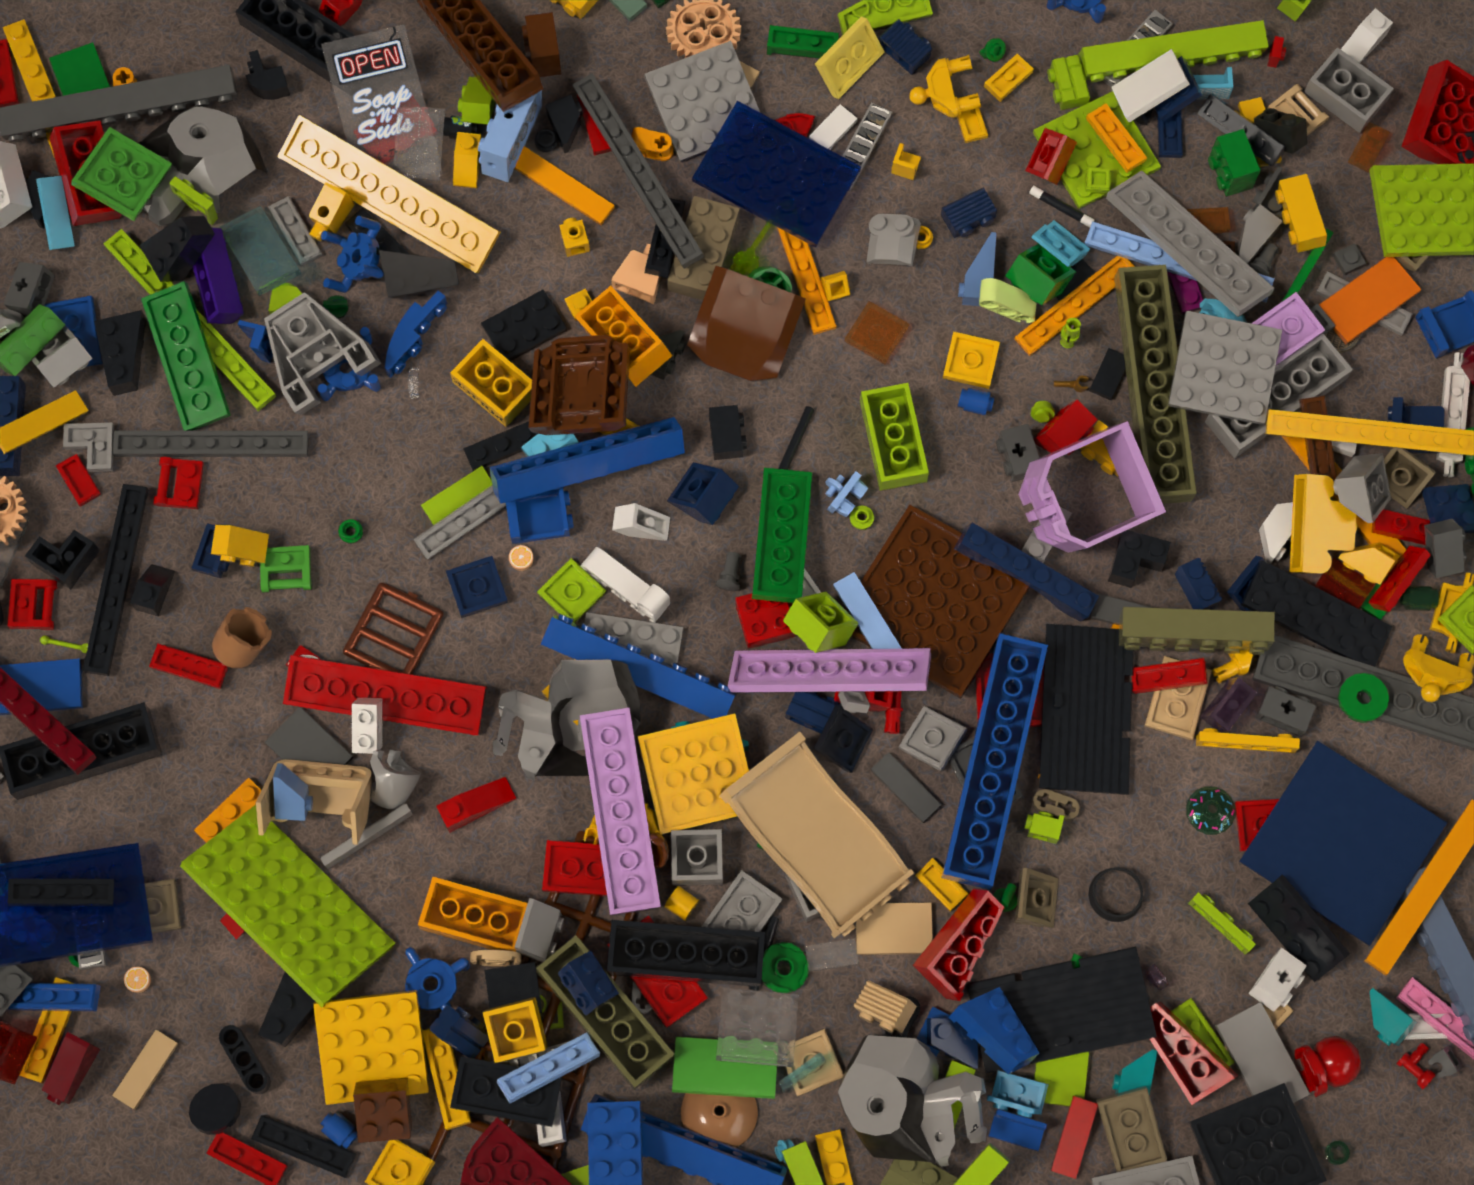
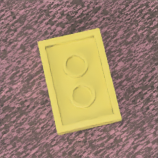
M861 16L815 65L831 95L834 98L840 99L881 57L884 50L868 19Z

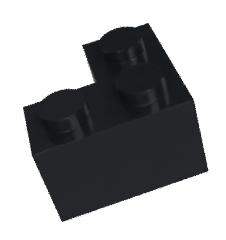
M73 530L60 549L39 536L25 557L32 565L71 590L100 550L93 541Z
M1130 530L1121 532L1108 582L1131 588L1136 579L1139 566L1161 572L1165 565L1171 542Z

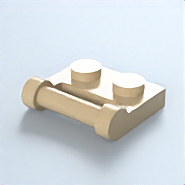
M1296 84L1271 103L1267 109L1274 108L1280 112L1295 114L1298 117L1305 118L1308 136L1330 117L1326 112L1322 113L1302 92L1303 88ZM1293 98H1296L1299 101V103L1315 118L1313 121L1292 100Z

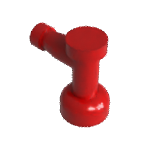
M1420 1043L1411 1055L1406 1052L1396 1064L1399 1067L1403 1066L1417 1078V1085L1423 1090L1436 1074L1431 1070L1424 1071L1417 1065L1422 1056L1429 1050L1425 1044Z

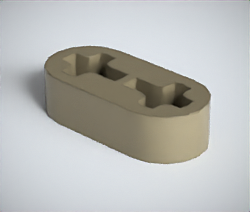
M1047 789L1036 792L1032 801L1033 807L1038 812L1050 813L1055 818L1063 815L1064 821L1075 819L1080 809L1079 803L1075 799ZM1043 795L1048 796L1047 800L1055 803V805L1046 804L1045 807L1040 806L1041 802L1037 798H1042ZM1067 803L1072 804L1071 809L1075 811L1065 815V810L1057 807V805L1066 806Z

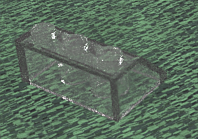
M428 107L397 108L393 169L413 181L440 183L445 109Z

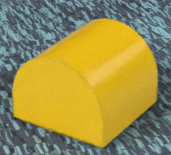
M845 271L821 277V283L828 301L850 295Z
M678 886L670 895L664 907L686 921L700 900Z

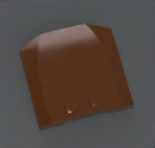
M715 266L687 346L705 365L746 380L754 381L777 378L806 298L737 272Z
M607 335L558 338L551 342V346L543 350L537 349L534 351L529 429L531 432L542 435L617 431L626 426L630 347L627 343L623 342L622 344Z

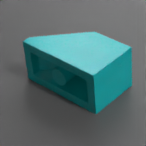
M1372 988L1370 990L1373 1026L1380 1032L1377 1037L1388 1046L1391 1043L1399 1046L1418 1022L1378 990Z
M1152 1049L1120 1070L1119 1075H1114L1112 1089L1116 1090L1115 1094L1146 1086L1150 1095L1157 1050Z

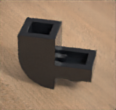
M258 50L249 52L251 61H248L247 65L250 74L245 76L251 91L256 96L266 100L290 96L282 66L264 70Z

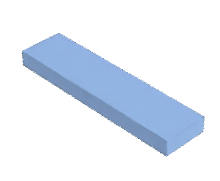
M855 572L833 584L849 613L859 623L857 626L872 649H902Z
M586 1032L498 1078L497 1084L511 1104L598 1058L600 1052Z

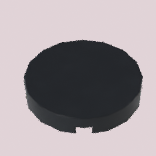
M211 1084L195 1094L190 1103L189 1117L192 1124L200 1132L207 1135L220 1134L228 1126L231 1127L235 1124L240 1115L241 1103L237 1094L229 1086Z

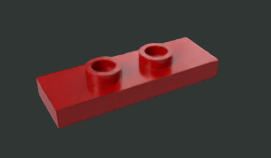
M1383 509L1372 523V533L1426 546L1424 525L1430 524V520Z
M158 643L149 665L151 669L217 689H221L228 667L220 662Z

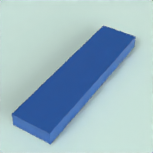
M29 983L7 1010L97 1012L101 986L97 984Z

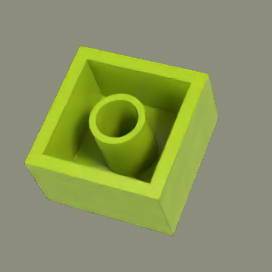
M827 592L796 598L783 620L790 627L791 632L798 635L806 643V646L815 653L845 646L859 624Z

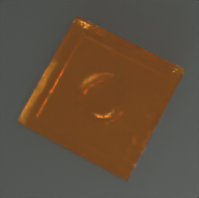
M868 301L845 337L844 342L885 365L910 324Z

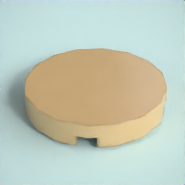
M506 950L470 952V962L475 965L478 960L480 965L489 967L510 966V962L513 961L514 965H520L521 953Z

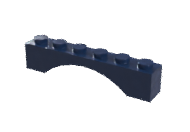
M973 522L965 527L954 547L955 550L970 559L998 569L1025 583L1048 599L1058 610L1080 622L1089 617L1099 598L1095 593Z

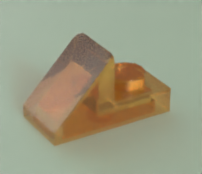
M1369 122L1348 163L1369 173V169L1374 164L1390 132Z

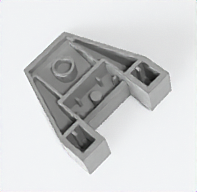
M305 292L264 318L281 390L296 414L303 415L321 403L309 382L345 358L354 372L360 376L365 375L381 364L366 340Z

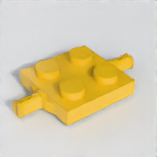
M1465 573L1463 586H1455L1445 582L1441 584L1429 630L1449 637L1445 651H1450V653H1456L1458 639L1438 618L1473 585L1474 574L1471 575V573Z

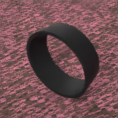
M1114 867L1099 872L1093 878L1089 886L1088 896L1091 907L1101 918L1111 922H1122L1132 918L1139 911L1143 901V888L1140 880L1134 873L1125 868ZM1112 870L1123 871L1132 876L1137 882L1140 889V900L1137 906L1129 913L1122 915L1111 914L1099 905L1095 895V888L1099 878L1106 872Z

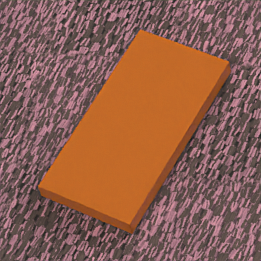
M1386 257L1323 301L1319 306L1335 324L1333 330L1347 345L1420 293L1421 288L1395 257Z

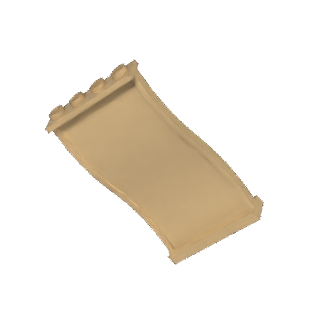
M798 732L725 789L719 796L725 803H729L760 846L806 895L831 929L832 937L835 938L839 934L845 937L856 928L853 924L860 918L863 922L874 913L871 909L877 903L881 907L892 898L889 894L895 888L899 892L910 883L907 878L914 872L905 866L899 855L877 827L827 774L806 745V738L801 732Z

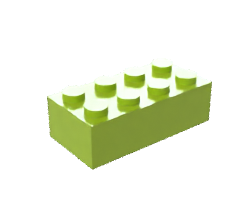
M903 383L861 391L860 406L879 490L927 482L929 471L909 384Z

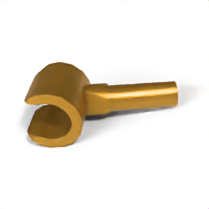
M1082 375L1075 381H1054V387L1074 388L1075 391L1081 393L1086 391L1088 387L1081 386L1079 381L1087 382L1088 377Z

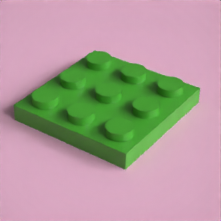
M109 127L72 179L71 185L135 221L171 169L172 163Z

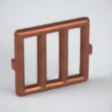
M381 582L375 589L343 649V654L370 668L401 672L356 650L355 647L362 636L408 658L409 660L401 673L413 674L444 613L442 610L419 600L418 595L412 592L407 594ZM386 594L432 616L427 627L424 629L378 607L383 595ZM374 615L420 637L415 649L412 650L366 628L372 616Z

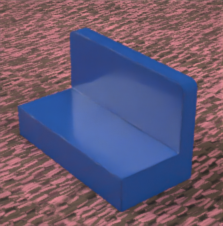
M239 320L238 326L248 338L252 339L249 347L261 361L271 363L273 353L266 326Z
M997 1109L994 1113L988 1137L1039 1151L1047 1124Z

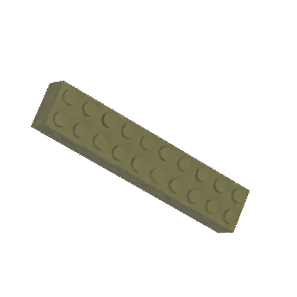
M1166 265L1118 268L1114 282L1134 437L1162 503L1191 502L1197 493L1186 410L1168 406L1178 350Z

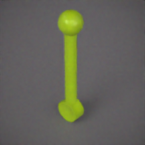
M46 635L40 638V642L43 645L50 643L78 649L85 654L87 653V643L78 645L50 639Z

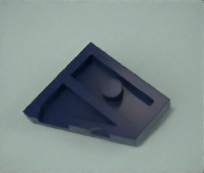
M927 1018V1045L936 1050L943 1051L945 1055L961 1061L970 1068H978V1042L975 1039L971 1040L966 1035L968 1032L957 1021L954 1023L949 1018Z

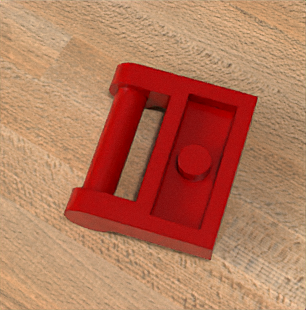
M160 457L159 466H161L158 491L157 496L154 497L153 505L198 509L204 467L203 461ZM177 468L173 498H167L170 469Z
M11 579L8 613L9 629L54 630L52 611L57 581L50 579ZM38 589H44L42 620H35Z

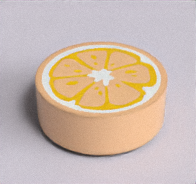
M519 545L510 551L509 562L514 569L524 571L532 566L534 557L530 548Z
M132 967L124 976L125 986L134 993L144 992L151 983L149 972L142 967Z

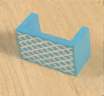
M1227 67L1224 75H1193L1202 93V96L1196 100L1207 99L1210 94H1214L1219 99H1229L1233 90L1232 67Z

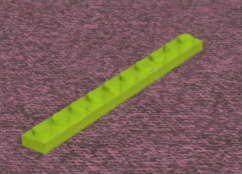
M122 229L103 243L105 248L149 295L174 285L171 281L160 282L144 252ZM197 310L214 365L259 412L277 397L276 394L210 323H207L204 316Z

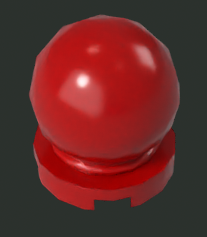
M1340 1036L1325 1037L1315 1044L1313 1050L1308 1045L1301 1046L1295 1050V1059L1300 1058L1304 1069L1300 1071L1301 1077L1308 1091H1315V1097L1326 1094L1328 1086L1335 1088L1346 1086L1357 1077L1361 1069V1058L1358 1049L1350 1040Z

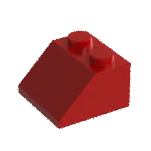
M1076 399L1060 409L1054 418L1033 438L1034 443L1052 453L1077 442L1081 437L1086 438L1095 429L1092 425L1098 419Z

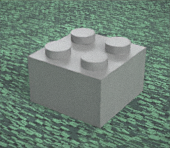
M722 829L671 830L672 886L722 885Z

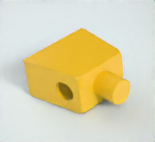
M325 182L309 214L310 219L315 223L309 233L311 237L321 242L323 231H329L334 234L338 232L355 205L345 191Z

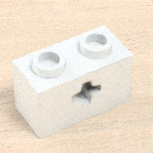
M357 698L352 703V753L373 754V751L382 748V698Z
M1281 947L1272 957L1248 994L1273 1012L1280 1005L1285 1007L1293 996L1290 993L1293 987L1297 989L1305 978L1302 972L1307 965Z

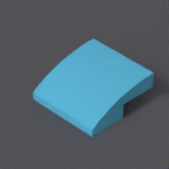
M1055 220L1048 225L1042 226L1031 237L1067 267H1071L1079 262L1090 250L1088 246Z

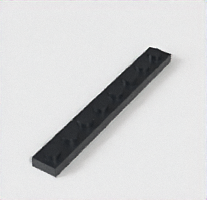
M123 484L83 667L85 673L109 676L149 491L147 487Z

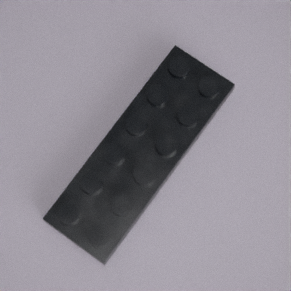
M1263 560L1259 562L1240 604L1251 611L1275 612V623L1340 656L1374 667L1392 629L1391 625Z

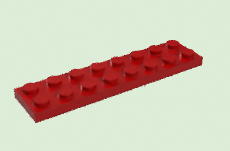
M290 655L283 704L352 715V703L357 698H382V720L479 736L487 686Z

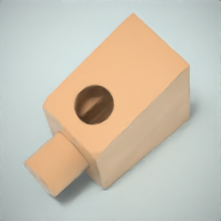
M647 244L643 253L635 250L630 251L611 281L614 289L654 304L661 276L644 273L651 244Z

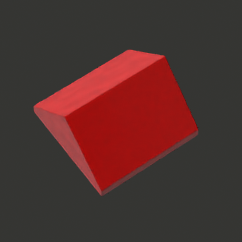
M1044 128L1025 171L1058 185L1077 142L1064 134Z

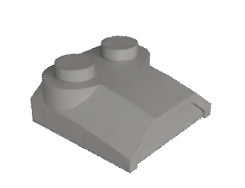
M902 214L875 215L869 222L871 234L866 263L913 266L921 226L919 219Z

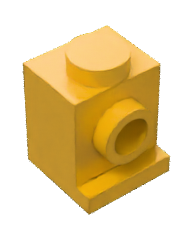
M574 217L564 220L563 224L559 225L567 257L590 252L583 220L577 221V218Z

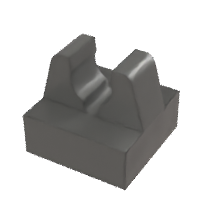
M1449 1045L1438 1051L1428 1061L1429 1065L1441 1063L1443 1066L1442 1071L1436 1074L1438 1078L1451 1076L1463 1068Z

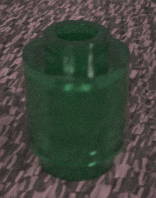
M1409 586L1400 597V603L1404 605L1405 610L1430 611L1431 608H1437L1439 600L1438 590L1432 589L1431 586Z

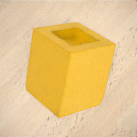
M899 143L891 173L914 180L921 157L904 152V144Z

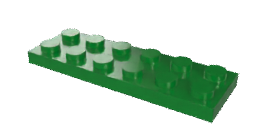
M183 281L141 298L183 430L194 431L231 416L188 283Z
M764 468L752 599L794 603L796 598L802 597L812 472Z

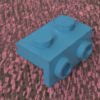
M998 1070L992 1095L987 1096V1101L994 1102V1108L1008 1111V1108L1011 1107L1018 1109V1115L1032 1118L1033 1114L1041 1115L1049 1084Z

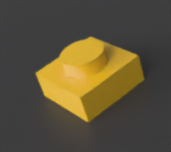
M586 288L564 299L575 321L577 319L574 316L592 302Z

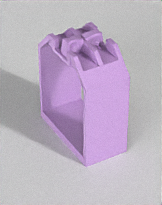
M1128 421L1108 427L1030 462L1018 494L1023 506L1029 503L1033 505L1034 509L1025 514L1029 522L1039 520L1041 524L1033 528L1037 539L1068 553L1089 548L1166 512ZM1102 438L1135 517L1085 540H1080L1071 536L1064 515L1046 477L1052 460Z

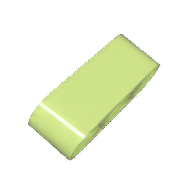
M986 278L981 280L979 305L1016 322L1025 320L1026 323H1032L1035 321L1037 303L1032 301L1026 292L998 279Z

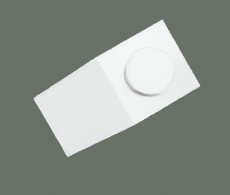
M1375 8L1358 26L1341 50L1361 63L1385 38L1393 22Z
M636 503L615 507L612 530L629 537L667 541L670 517Z

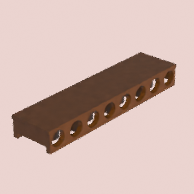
M416 0L503 112L544 89L536 69L480 0Z

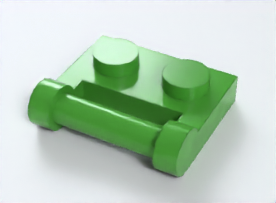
M310 546L267 548L265 563H260L262 593L270 592V590L303 588V590H311ZM302 572V578L269 580V574Z

